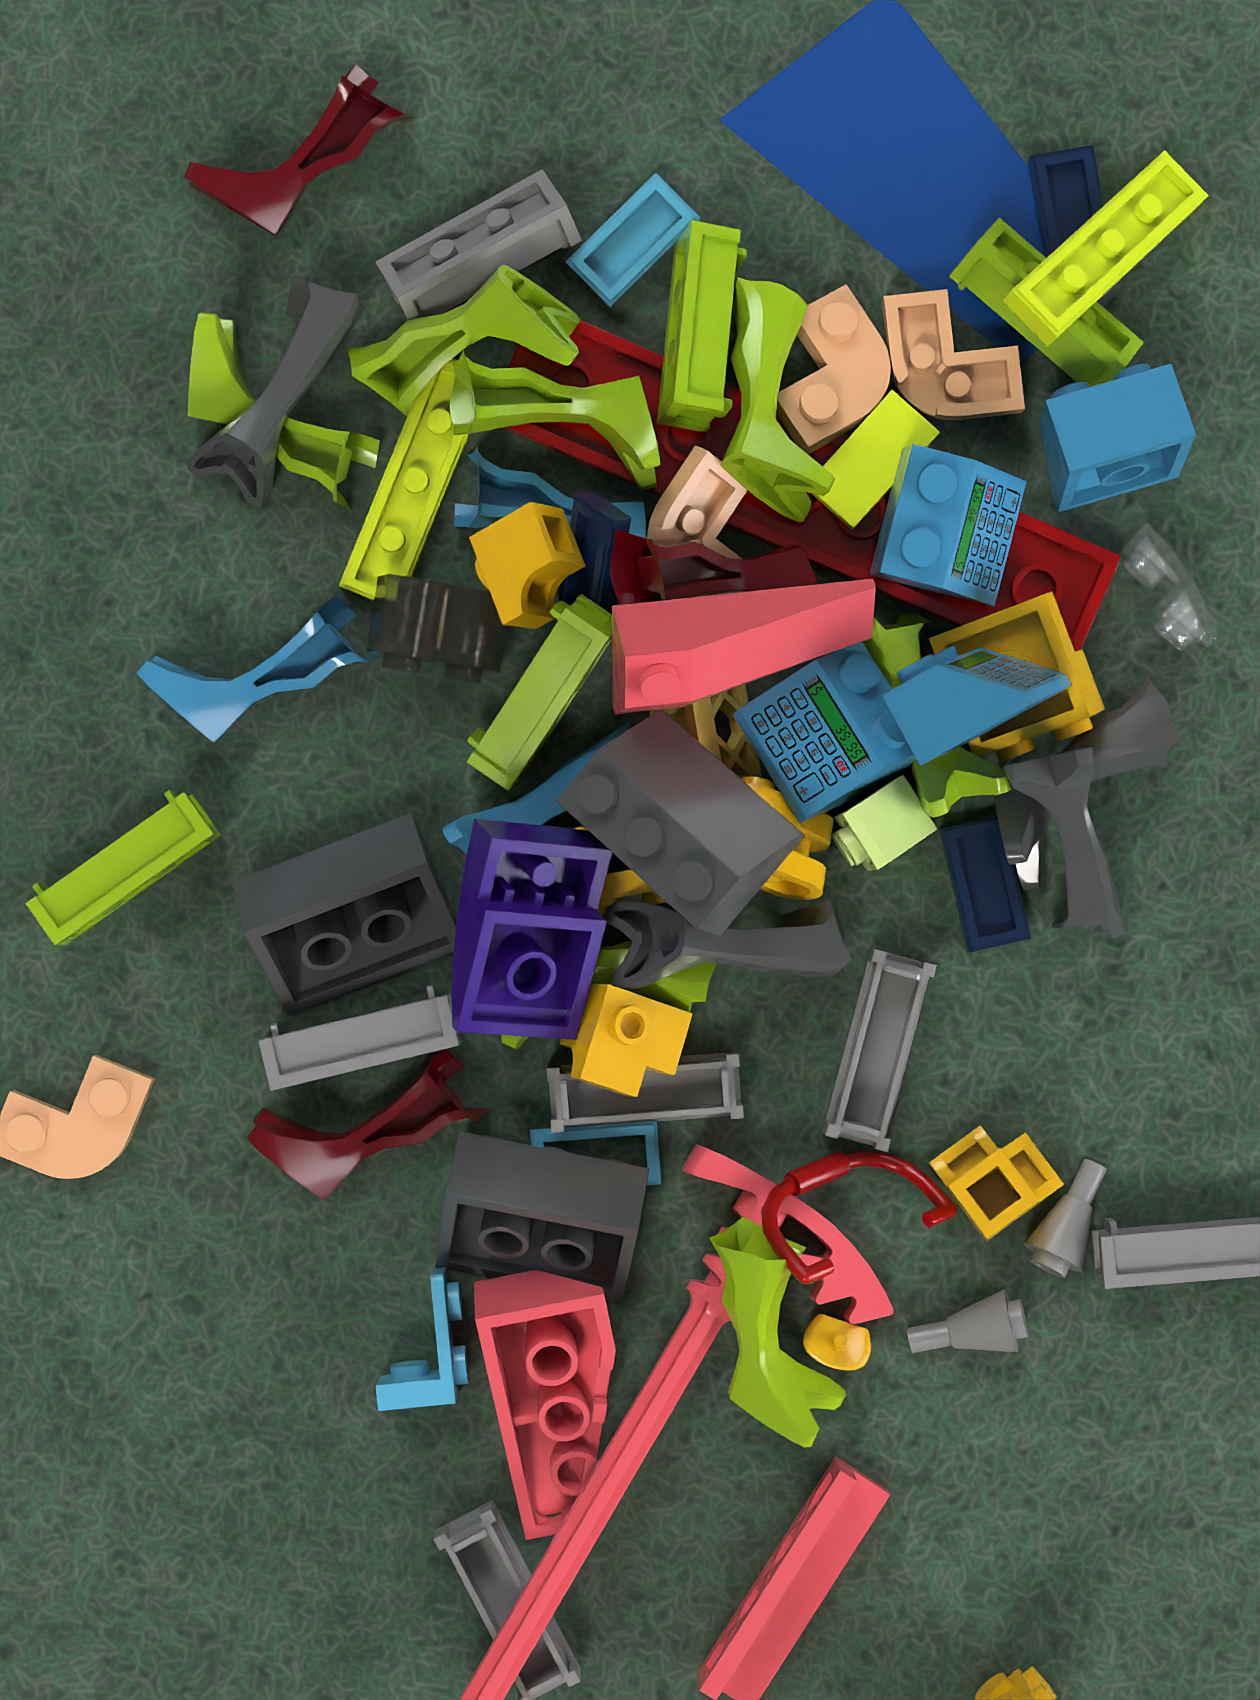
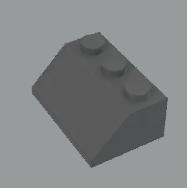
M661 709L598 749L556 799L563 808L698 930L721 936L805 836Z
M412 813L232 881L243 932L287 1015L294 1014L454 952L456 920L430 852Z
M460 1131L445 1192L435 1267H447L449 1270L490 1278L540 1270L603 1287L606 1301L622 1303L638 1235L649 1168L629 1165L617 1159L603 1160L568 1153L556 1147L542 1148L507 1141L495 1135H476Z

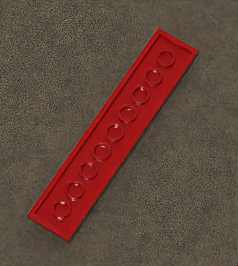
M580 320L569 336L578 347L579 353L568 366L550 360L520 344L517 345L507 368L525 367L560 385L586 388L635 376L640 377L660 457V466L654 467L656 488L645 491L661 498L695 445L709 451L720 461H723L741 419L742 394L740 389L725 383L723 398L733 400L732 408L725 417H714L710 422V428L707 432L657 424L664 356ZM776 414L777 422L782 427L788 438L795 443V441L793 440V438L791 437V435L779 419L778 415ZM534 422L502 427L504 430L638 488L610 442L589 424ZM842 435L808 455L821 466H824L849 437ZM891 489L854 530L850 529L822 502L808 492L806 493L811 501V509L803 522L799 523L782 516L747 490L724 525L777 549L791 545L801 546L806 553L809 563L850 581L873 579L876 592L956 627L1052 591L1074 651L1081 650L1121 559V556L1019 512L995 606L991 607L869 575Z

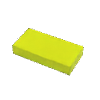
M891 390L824 464L823 467L835 478L829 493L824 496L811 494L850 529L854 530L891 489L902 449L911 444L929 447L938 437L940 431L895 391Z

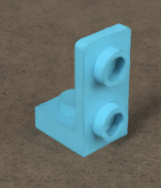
M447 1267L434 1268L430 1275L439 1369L429 1370V1364L426 1360L404 1361L390 1365L391 1374L381 1375L376 1384L378 1411L455 1404L459 1395L458 1385L469 1384L466 1345H454L452 1321L463 1320L461 1286L459 1281L448 1282Z

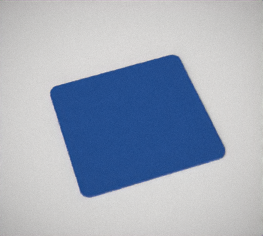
M874 0L715 122L719 128L918 291L926 292L947 289L950 317L989 349L1018 346L1020 363L1038 350L967 287L961 291L957 287L959 284L949 277L976 242L999 217L1044 255L1028 165L900 3L895 0ZM1106 292L1097 302L1099 303L1102 299H1104L1108 292Z

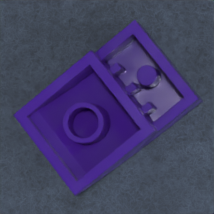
M474 818L461 884L453 955L452 1027L456 1032L576 1040L607 922L597 910L612 851L589 830Z

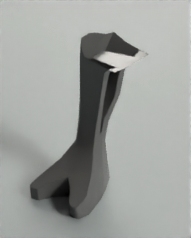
M294 275L285 315L294 319L297 330L274 377L263 394L255 402L200 446L187 460L188 470L192 474L201 478L212 474H229L241 489L246 502L255 508H262L273 488L276 453L282 425L295 405L316 381L347 334L357 323L362 313L357 294L335 291Z
M1148 674L1140 689L1121 708L1091 718L1093 728L1076 735L1070 744L1060 752L1064 753L1092 747L1096 764L1091 780L1092 783L1106 776L1142 768L1159 766L1167 768L1168 771L1167 749L1180 741V738L1172 720L1169 704L1152 684ZM1010 783L1012 790L994 795L1005 854L1008 863L1016 865L1024 891L1040 888L1047 829L1053 813L1034 798L1013 789Z
M1092 747L1003 766L1013 789L1034 798L1053 813L1060 833L1066 868L1068 917L1063 922L1052 923V928L1102 925L1113 939L1125 934L1126 925L1114 887L1107 855L1087 806L1089 787L1096 769Z
M831 900L784 914L783 925L780 928L726 929L721 936L698 930L678 912L649 903L616 901L605 908L604 916L607 920L606 923L620 929L632 941L624 961L612 973V985L627 991L642 988L676 972L705 962L726 964L773 974L799 975L815 980L834 976L852 961L842 941Z

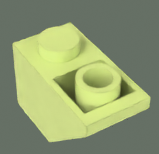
M901 775L834 816L833 818L840 829L832 833L831 836L851 867L862 863L867 871L882 868L936 831L937 828L930 816L923 810L921 802L904 775Z

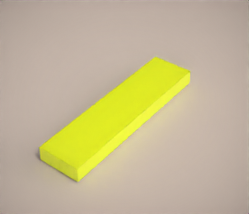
M1164 150L1017 284L1002 301L1049 347L1184 221L1209 195Z
M451 359L439 370L413 402L339 583V587L397 611H399L470 437V434L454 435L450 400L455 379L453 363L457 361L455 359Z

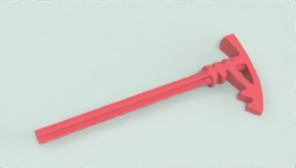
M695 1144L682 1166V1171L693 1176L742 1189V1193L733 1206L735 1214L739 1219L745 1216L762 1226L761 1209L769 1192L777 1184L722 1154ZM793 1195L786 1198L777 1213L778 1228H780L788 1215L815 1235L826 1247L823 1255L802 1252L800 1256L802 1261L809 1266L824 1258H829L834 1265V1272L816 1281L809 1294V1298L818 1304H824L851 1297V1302L843 1315L844 1320L851 1324L892 1315L893 1307L885 1290L869 1264L851 1242L831 1222ZM722 1226V1227L720 1228L718 1234L722 1233L723 1231H725V1230L728 1229L729 1227H723V1226ZM706 1253L702 1259L703 1264L709 1271L705 1281L691 1279L686 1286L691 1298L688 1310L459 1700H504L722 1325L731 1321L721 1301L726 1274L719 1254Z

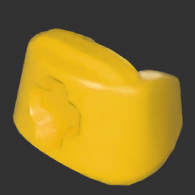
M817 1314L804 1333L803 1345L806 1352L825 1366L851 1371L860 1369L869 1359L871 1341L869 1331L866 1328L835 1319L825 1314Z

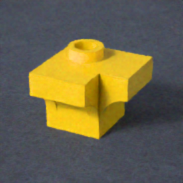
M529 502L469 537L477 557L475 561L477 575L483 585L490 591L502 625L537 629L555 619L549 612L554 606L555 595L560 591L559 585L569 575L586 566L564 509Z
M591 983L576 1040L560 1039L559 1043L572 1049L573 1065L570 1077L625 1096L638 1097L645 1069L664 1075L675 1076L693 1014L610 984Z
M980 1125L929 1162V1165L986 1242L1064 1186V1183L1026 1132L1005 1147L998 1148Z

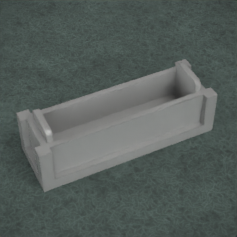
M543 169L377 260L375 263L395 301L401 306L407 320L442 314L471 298L501 265H507L518 272L561 247L565 249L569 245L573 246L582 241L567 204Z
M873 948L870 949L822 1131L825 1136L836 1139L838 1137L850 1139L888 1152L891 1141L888 1137L889 1128L929 977L934 978L937 965Z
M434 984L426 987L429 999L287 1033H283L281 1022L270 1024L272 1036L258 1040L270 1091L459 1046L462 1043L460 1032H456L452 1027L451 993L438 996Z
M737 1051L680 1056L675 1076L664 1075L645 1069L638 1097L625 1096L571 1078L573 1064L547 1066L546 1069L550 1092L551 1133L564 1132L565 1127L656 1120L659 1122L730 1116L731 1119L744 1118L739 1080V1053Z
M1260 1216L1117 1228V1223L1114 1219L1104 1218L1105 1229L1091 1230L1095 1281L1104 1289L1260 1276Z
M491 1500L438 1528L434 1541L439 1551L445 1548L494 1640L532 1574L495 1502ZM554 1616L550 1619L515 1679L519 1689L517 1700H535L536 1697L565 1682L568 1687H571L581 1680V1668Z

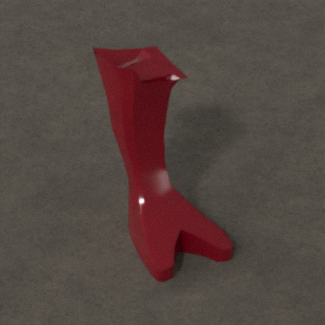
M355 65L347 75H342L332 100L314 130L296 152L277 169L247 173L190 162L184 178L190 181L189 185L277 237L304 187L322 173L358 159L375 132L396 121L414 117H408L403 112L388 106L372 96L371 93L379 82L369 77Z
M615 530L610 575L620 605L691 598L709 592L730 590L758 591L818 584L803 547L798 545H791L750 558L732 559L720 555L696 542L687 541L658 546L653 544L652 539Z
M444 1049L388 1105L345 1133L317 1131L263 1107L253 1119L256 1126L247 1138L261 1154L286 1174L325 1200L363 1159L383 1149L424 1143L445 1125L454 1121L471 1118L478 1123L480 1117L490 1108L464 1109L460 1097L445 1083L464 1065L447 1049Z

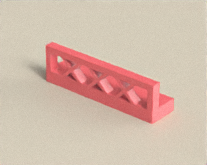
M834 1457L698 1669L699 1690L714 1700L718 1699L721 1692L735 1700H759L890 1497L889 1490L838 1457Z

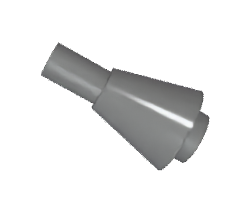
M1083 1159L1068 1194H1064L1023 1244L1027 1249L1034 1252L1030 1259L1033 1265L1061 1278L1066 1277L1069 1269L1082 1272L1093 1211L1091 1204L1107 1171L1105 1167L1094 1161Z
M1005 1289L948 1316L945 1321L907 1328L912 1353L953 1346L954 1349L1019 1352L1018 1339L1029 1337L1022 1302L1020 1299L1009 1301Z

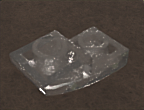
M1146 522L1119 548L1129 557L1124 565L1131 575L1144 586L1153 589L1159 584L1165 590L1164 594L1149 609L1159 619L1154 625L1156 631L1178 650L1183 651L1187 646L1194 652L1208 647L1216 638L1204 600L1179 557Z

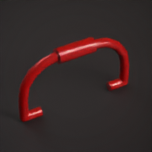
M861 1150L843 1154L841 1151H836L785 1174L784 1181L769 1192L761 1209L762 1229L764 1236L780 1260H786L787 1268L800 1283L806 1285L834 1272V1265L829 1258H824L807 1266L786 1242L778 1228L777 1213L782 1202L789 1196H799L847 1175L852 1168L866 1166L884 1168L904 1176L919 1188L936 1207L922 1214V1221L928 1228L953 1218L957 1214V1207L928 1175L909 1161L885 1152Z

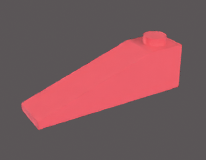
M864 579L612 606L614 714L621 715L680 708L872 638L876 592L874 580Z
M540 1270L474 1282L475 1321L525 1539L530 1540L555 1535L598 1463L602 1425L605 1423L610 1373L613 1370L616 1353L603 1287ZM561 1513L555 1517H546V1515Z

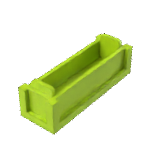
M999 217L976 242L949 277L959 284L957 287L961 291L967 287L1076 382H1087L1089 387L1112 381L1117 373L1124 370L1144 342L1096 302L1047 347L1002 301L1046 257Z
M691 220L675 244L657 424L707 432L710 428V422L714 417L723 418L732 408L733 400L723 397L735 271L747 256V250L738 247L741 230Z
M580 594L571 606L564 601H558L552 607L549 613L558 622L487 732L482 728H477L467 740L470 745L476 748L467 760V763L507 791H510L530 767L612 642V614L583 594Z
M167 790L164 795L169 804L48 888L44 882H37L32 886L38 896H35L25 904L55 946L69 944L222 836L193 794L188 796L186 792H183L178 796L173 790Z

